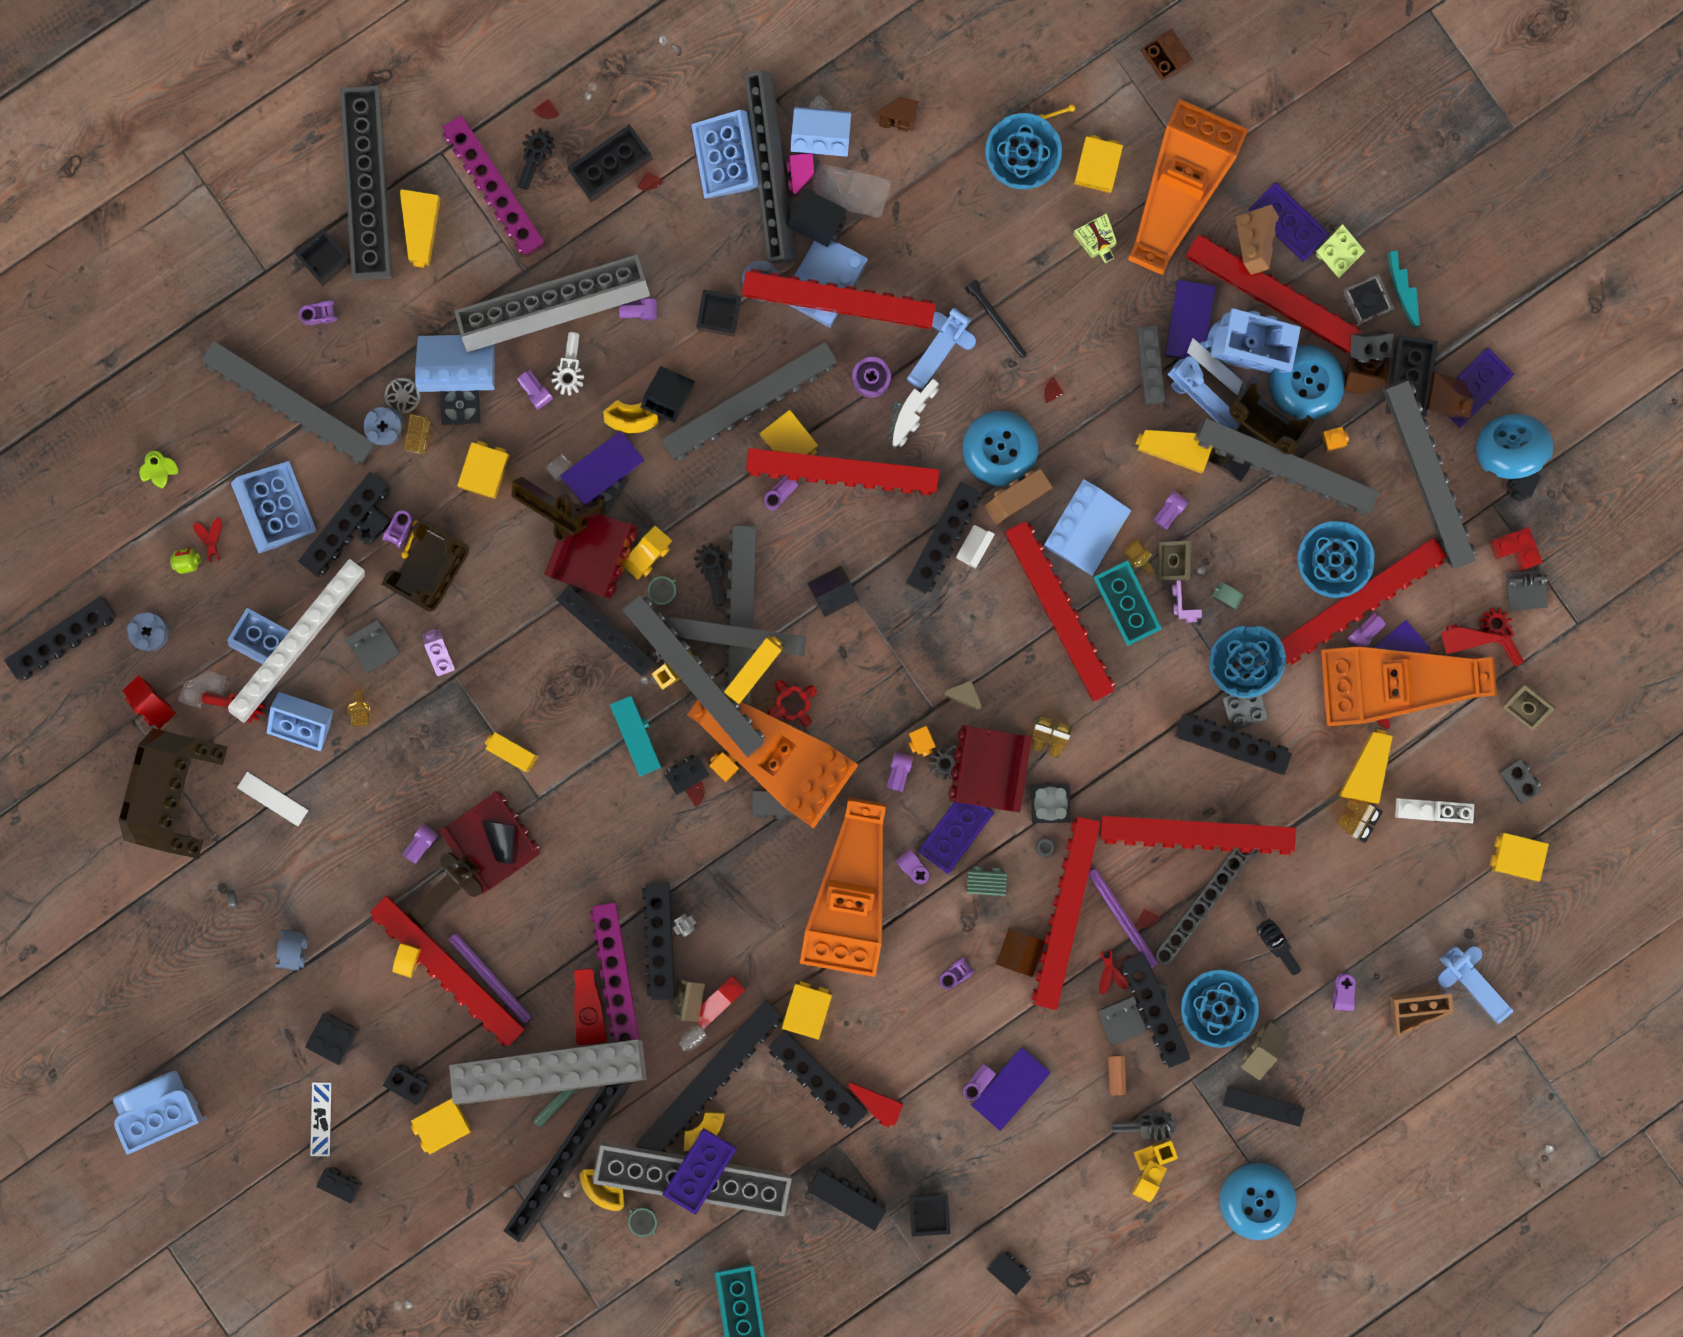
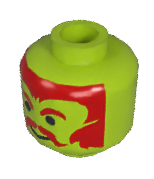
M189 547L175 550L170 557V563L173 570H176L179 574L196 571L198 564L201 563L199 553H196L193 548Z

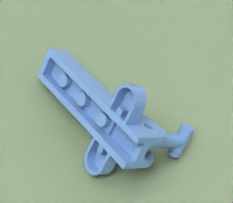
M957 308L951 310L949 318L940 312H934L932 327L938 330L939 333L907 377V381L923 391L955 343L966 350H970L975 346V337L965 330L971 322V318L962 314Z
M1209 339L1199 344L1207 350L1209 347H1212L1213 341ZM1191 356L1179 360L1168 373L1174 380L1171 383L1172 389L1179 394L1187 393L1217 423L1236 430L1240 423L1230 415V408L1204 383L1203 373L1197 360Z
M1456 946L1451 947L1444 956L1439 958L1447 968L1438 975V984L1441 987L1447 988L1458 980L1497 1024H1500L1513 1010L1474 968V965L1482 958L1481 949L1472 946L1462 952Z

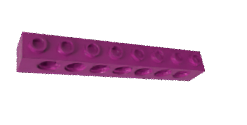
M460 115L442 127L445 131L442 134L448 144L452 142L454 145L453 152L458 160L460 158L464 160V169L468 175L473 174L476 180L473 183L479 191L483 190L486 194L483 198L489 207L493 205L496 212L494 215L499 223L502 221L505 223L506 228L504 230L510 239L514 237L517 243L514 246L520 255L524 253L528 257L545 246V242L463 116ZM465 136L466 141L459 144L457 143V138ZM474 151L477 153L476 157L472 160L468 159V153ZM481 167L487 168V172L484 175H478L477 171ZM491 183H496L497 189L495 191H489L487 189L488 185ZM506 199L508 203L505 207H499V200ZM517 215L518 220L515 223L508 222L509 216ZM521 231H528V236L525 239L518 237Z
M617 902L592 906L593 910L590 911L591 921L595 922L596 929L593 930L594 940L599 943V948L596 949L597 958L602 960L603 966L600 968L601 979H605L606 984L603 987L604 998H608L609 1001L606 1011L607 1016L612 1019V1025H609L610 1034L615 1036V1042H622L620 1040L622 1033H628L631 1037L630 1041L640 1040ZM603 918H608L611 921L609 929L601 927V920ZM606 937H611L614 940L612 948L605 947L604 940ZM610 956L616 957L618 961L615 967H610L607 964V959ZM613 975L620 977L621 983L619 986L611 984L610 979ZM620 994L623 996L624 1003L622 1005L614 1003L615 995ZM623 1013L627 1016L625 1024L618 1023V1014Z

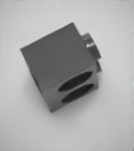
M1379 330L1351 334L1350 357L1358 359V362H1370V359L1385 360V357L1393 356L1394 333Z
M1521 759L1516 760L1498 772L1518 804H1524L1542 792L1539 780L1536 777H1532L1529 772L1531 771L1526 761L1522 762ZM1515 767L1518 768L1521 773L1518 778H1515L1512 775V770ZM1525 784H1529L1531 787L1529 794L1523 792Z

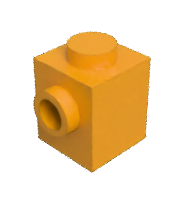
M1343 427L1321 433L1325 452L1344 448L1347 446V442H1349L1348 433L1343 431Z
M927 726L908 734L911 742L908 743L913 753L917 752V755L922 754L923 757L933 753L932 749L936 746Z
M717 752L709 760L711 762L709 766L725 782L739 770L734 764L736 759L729 753L725 755L723 752L721 754Z

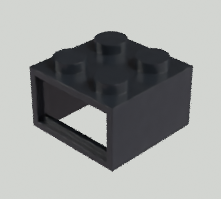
M324 229L295 253L322 286L351 263L348 256Z
M703 289L696 326L697 330L735 337L741 296Z
M324 1012L305 1048L337 1065H341L360 1029L328 1012Z
M947 1193L909 1195L912 1237L951 1234Z

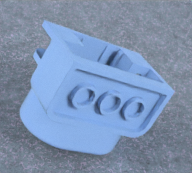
M1231 308V311L1225 313L1222 320L1216 322L1210 329L1207 339L1213 341L1212 347H1209L1210 357L1218 359L1221 363L1272 373L1274 369H1279V373L1292 372L1301 327L1277 321L1278 318L1274 316H1260L1261 313L1256 311H1249L1248 313Z
M175 1070L113 1098V1103L119 1114L114 1126L126 1155L207 1120L206 1116L202 1117L197 1106L198 1102L195 1101L191 1091L184 1088L181 1078Z

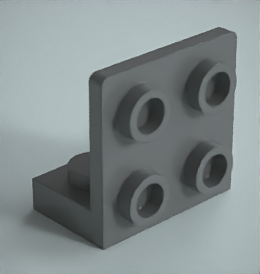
M379 620L374 621L345 639L346 644L352 648L366 673H370L399 655V651Z
M1129 996L1096 1010L1112 1046L1147 1031L1136 1006L1137 1003L1134 996Z

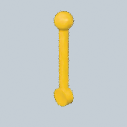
M1070 104L1067 108L1038 116L1046 119L1067 111L1073 112L1075 105Z
M413 521L412 526L414 527L418 521ZM413 529L411 531L405 551L401 553V556L404 559H406L409 556L408 551L414 537Z

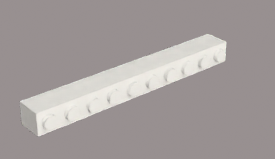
M351 559L345 563L230 703L228 710L232 715L243 723L247 721L364 578L365 570Z

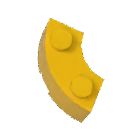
M619 400L603 411L604 423L617 431L625 433H639L658 425V415L640 408L641 403L628 405L623 404Z
M654 526L631 551L623 567L637 580L643 575L647 577L653 570L651 566L660 556L664 557L670 551L668 546L672 540L657 526Z
M706 1111L700 1125L692 1129H686L684 1151L690 1150L703 1127L717 1135L724 1122L725 1112Z
M584 1169L579 1174L587 1196L604 1209L620 1211L624 1207L623 1189L593 1184L594 1169Z

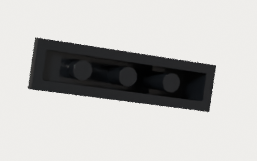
M1228 1086L1223 1101V1106L1299 1127L1301 1126L1305 1110L1304 1107Z

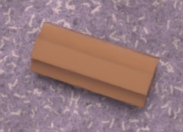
M1108 1056L1110 1095H1127L1125 1056Z

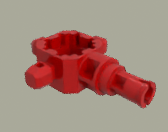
M779 680L775 683V688L778 693L781 692V695L777 697L776 705L767 710L768 713L766 714L782 722L786 720L795 721L799 718L801 725L805 728L812 724L809 715L805 714L810 710L811 705L808 698L816 695V688L814 685H810L805 688L804 692L800 687L796 686L787 689L788 685L783 680ZM796 691L806 706L793 716H790L781 701Z

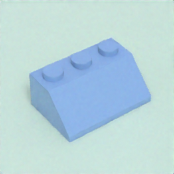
M794 107L791 152L848 156L851 112Z
M246 608L227 641L228 646L263 664L290 631Z
M278 692L270 708L267 734L321 751L331 725L333 710Z

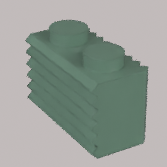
M972 867V870H968L967 894L1006 896L1007 873H1004L1001 868H991V872L984 871V867Z

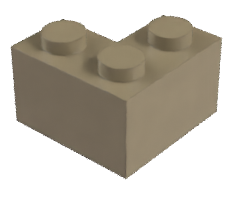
M1271 1022L1266 1027L1262 1026L1256 1035L1259 1038L1255 1039L1250 1047L1251 1050L1247 1049L1241 1058L1244 1061L1240 1068L1258 1080L1278 1060L1289 1037L1288 1033Z

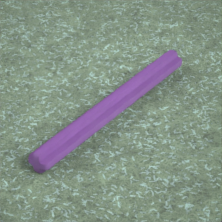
M1096 868L1089 871L1090 879L1139 952L1144 951L1151 968L1154 967L1158 961Z
M454 933L449 938V941L524 1024L531 1019V1015L457 933Z

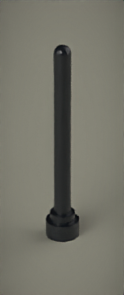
M977 279L964 288L967 293L976 297L1021 358L1026 357V351L982 294L981 285Z

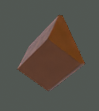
M1008 928L996 965L1033 977L1044 946V940Z

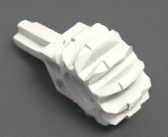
M576 332L568 333L565 358H561L560 366H557L560 372L553 371L552 373L555 377H558L552 379V383H558L554 388L555 390L561 388L560 393L562 395L566 390L569 396L572 395V389L578 393L579 390L576 386L583 387V383L578 381L583 380L584 375H578L582 370L579 368V360H576L580 336ZM564 376H573L572 382L564 383Z

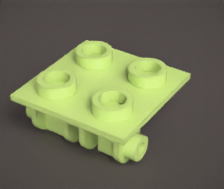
M1342 224L1317 249L1315 255L1318 259H1323L1334 274L1340 278L1365 250Z

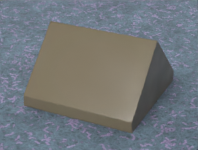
M1191 541L1159 542L1158 580L1189 581Z
M972 681L946 690L943 695L978 711L982 706Z
M1526 683L1520 684L1503 706L1506 711L1531 731L1536 729L1556 708Z
M678 979L672 1017L682 1021L698 1022L705 984Z

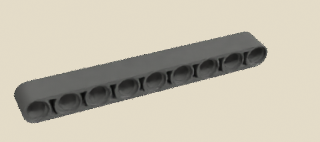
M664 616L666 619L664 621L667 627L672 626L678 633L677 638L758 649L768 636H775L782 642L781 645L784 647L780 653L804 656L807 638L804 636Z
M1233 849L1227 855L1156 949L1154 957L1159 963L1169 964L1255 850H1252V853L1244 854L1240 852V849ZM1231 858L1238 860V866L1235 869L1229 867V860ZM1221 873L1227 877L1224 884H1219L1217 881V877ZM1210 888L1215 891V896L1211 900L1207 899L1205 895L1206 891ZM1197 904H1201L1204 908L1203 913L1200 915L1194 912V907ZM1186 919L1192 922V927L1189 930H1184L1182 927V923ZM1173 935L1180 937V943L1176 946L1172 945L1170 941ZM1162 950H1166L1169 954L1168 959L1165 961H1161L1159 958V953Z

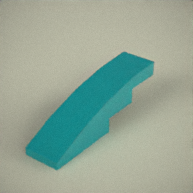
M1390 251L1387 257L1396 296L1412 328H1417L1420 325L1416 287L1409 288L1407 269L1399 270L1398 251Z

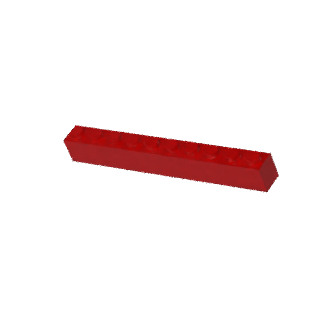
M1198 235L1185 256L1186 259L1346 354L1351 353V334L1363 333L1359 330L1360 327L1354 323H1346L1343 321L1344 318L1337 313H1329L1322 304H1314L1307 295L1297 294L1294 292L1293 287L1288 284L1282 285L1271 274L1265 275L1262 272L1251 275L1244 265L1241 256L1237 254L1233 256L1228 253L1229 250L1222 245L1216 246L1205 235Z
M751 269L750 272L746 271L742 296L747 298L930 330L932 329L936 304H932L933 301L921 299V302L914 301V298L910 296L897 298L894 297L895 294L883 292V295L875 294L876 291L864 289V292L857 291V288L853 286L840 288L838 284L827 282L826 285H823L813 279H808L807 282L800 281V278L796 276L783 278L781 274L770 272L769 275H766L756 269Z
M747 448L745 471H749L751 476L761 477V473H767L769 478L780 479V475L788 476L787 480L799 481V477L807 478L806 482L818 483V479L826 480L825 484L837 485L838 481L845 482L844 486L856 487V484H863V488L875 489V486H882V490L885 491L901 488V492L912 493L913 490H919L922 495H931V492H937L939 469L755 448Z
M1026 521L1005 531L1004 534L1092 702L1114 692L1113 687H1115V683L1111 676L1107 677L1104 672L1107 668L1102 659L1098 660L1096 656L1098 651L1094 643H1089L1087 639L1089 634L1085 626H1080L1078 622L1080 617L1076 609H1071L1069 595L1066 591L1063 592L1060 585H1062V582L1057 574H1053L1051 570L1053 565L1050 559H1045L1042 553L1044 548L1041 542H1036L1033 536L1036 533L1032 525H1027Z
M1434 538L1430 539L1369 580L1359 591L1342 598L1280 640L1285 649L1286 664H1295L1301 660V654L1304 652L1310 654L1317 649L1316 644L1321 641L1324 644L1333 638L1331 634L1337 630L1341 633L1349 627L1347 623L1352 620L1355 622L1359 621L1364 617L1363 613L1369 609L1372 612L1381 606L1379 604L1380 601L1383 599L1388 601L1396 596V590L1399 588L1405 590L1412 585L1411 580L1416 577L1419 580L1428 574L1426 570L1433 567L1436 569L1444 563L1442 560L1446 555Z
M1102 816L1101 840L1109 845H1116V842H1124L1126 846H1136V843H1143L1145 847H1155V844H1163V848H1174V845H1182V849H1194V846L1201 847V850L1213 851L1214 847L1221 848V851L1224 852L1240 849L1242 853H1252V850H1260V854H1271L1272 851H1279V855H1291V852H1295L1296 827Z
M1082 817L1072 820L1070 831H1073L1072 839L1068 838L1066 850H1069L1068 857L1063 859L1062 869L1065 870L1063 876H1059L1057 887L1060 888L1059 895H1055L1053 906H1056L1055 913L1050 915L1048 925L1052 926L1050 933H1046L1044 940L1047 948L1046 952L1042 951L1040 962L1043 965L1042 969L1037 971L1035 981L1038 982L1037 989H1033L1031 997L1036 1006L1053 1010L1058 1009L1101 823L1099 821Z
M385 896L370 912L372 915L371 919L378 926L382 924L386 928L385 933L390 938H396L400 943L421 949L417 964L420 966L423 964L428 969L426 972L433 979L437 977L442 982L440 986L448 993L451 991L455 995L454 999L461 1006L465 1004L470 1009L468 1013L474 1019L479 1018L483 1022L482 1026L489 1033L493 1031L497 1035L496 1040L502 1046L507 1045L509 1047L526 1030L514 1016L389 896Z

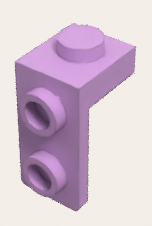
M1176 580L1175 585H1172V595L1176 596V604H1173V615H1177V620L1186 619V623L1197 622V619L1202 617V610H1182L1181 580Z
M432 629L423 634L424 646L436 675L440 676L454 671L455 667L445 646L441 629Z

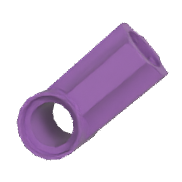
M647 298L619 305L620 318L657 319V300Z
M531 370L524 372L517 378L537 410L553 400L552 396L540 384Z
M784 476L765 495V507L772 511L778 509L784 500L798 487L795 480H787L788 476ZM775 496L778 499V503L771 505L767 499Z
M1174 490L1153 521L1167 530L1190 500Z
M1373 613L1347 639L1355 647H1367L1371 643L1372 638L1386 623L1380 616Z
M895 751L887 788L903 792L906 777L910 772L914 756Z
M422 824L415 833L413 841L402 855L417 864L426 850L435 843L439 834L426 824Z
M982 1064L964 1086L963 1096L968 1100H977L996 1073ZM970 1086H974L977 1090V1094L974 1097H969L966 1093Z

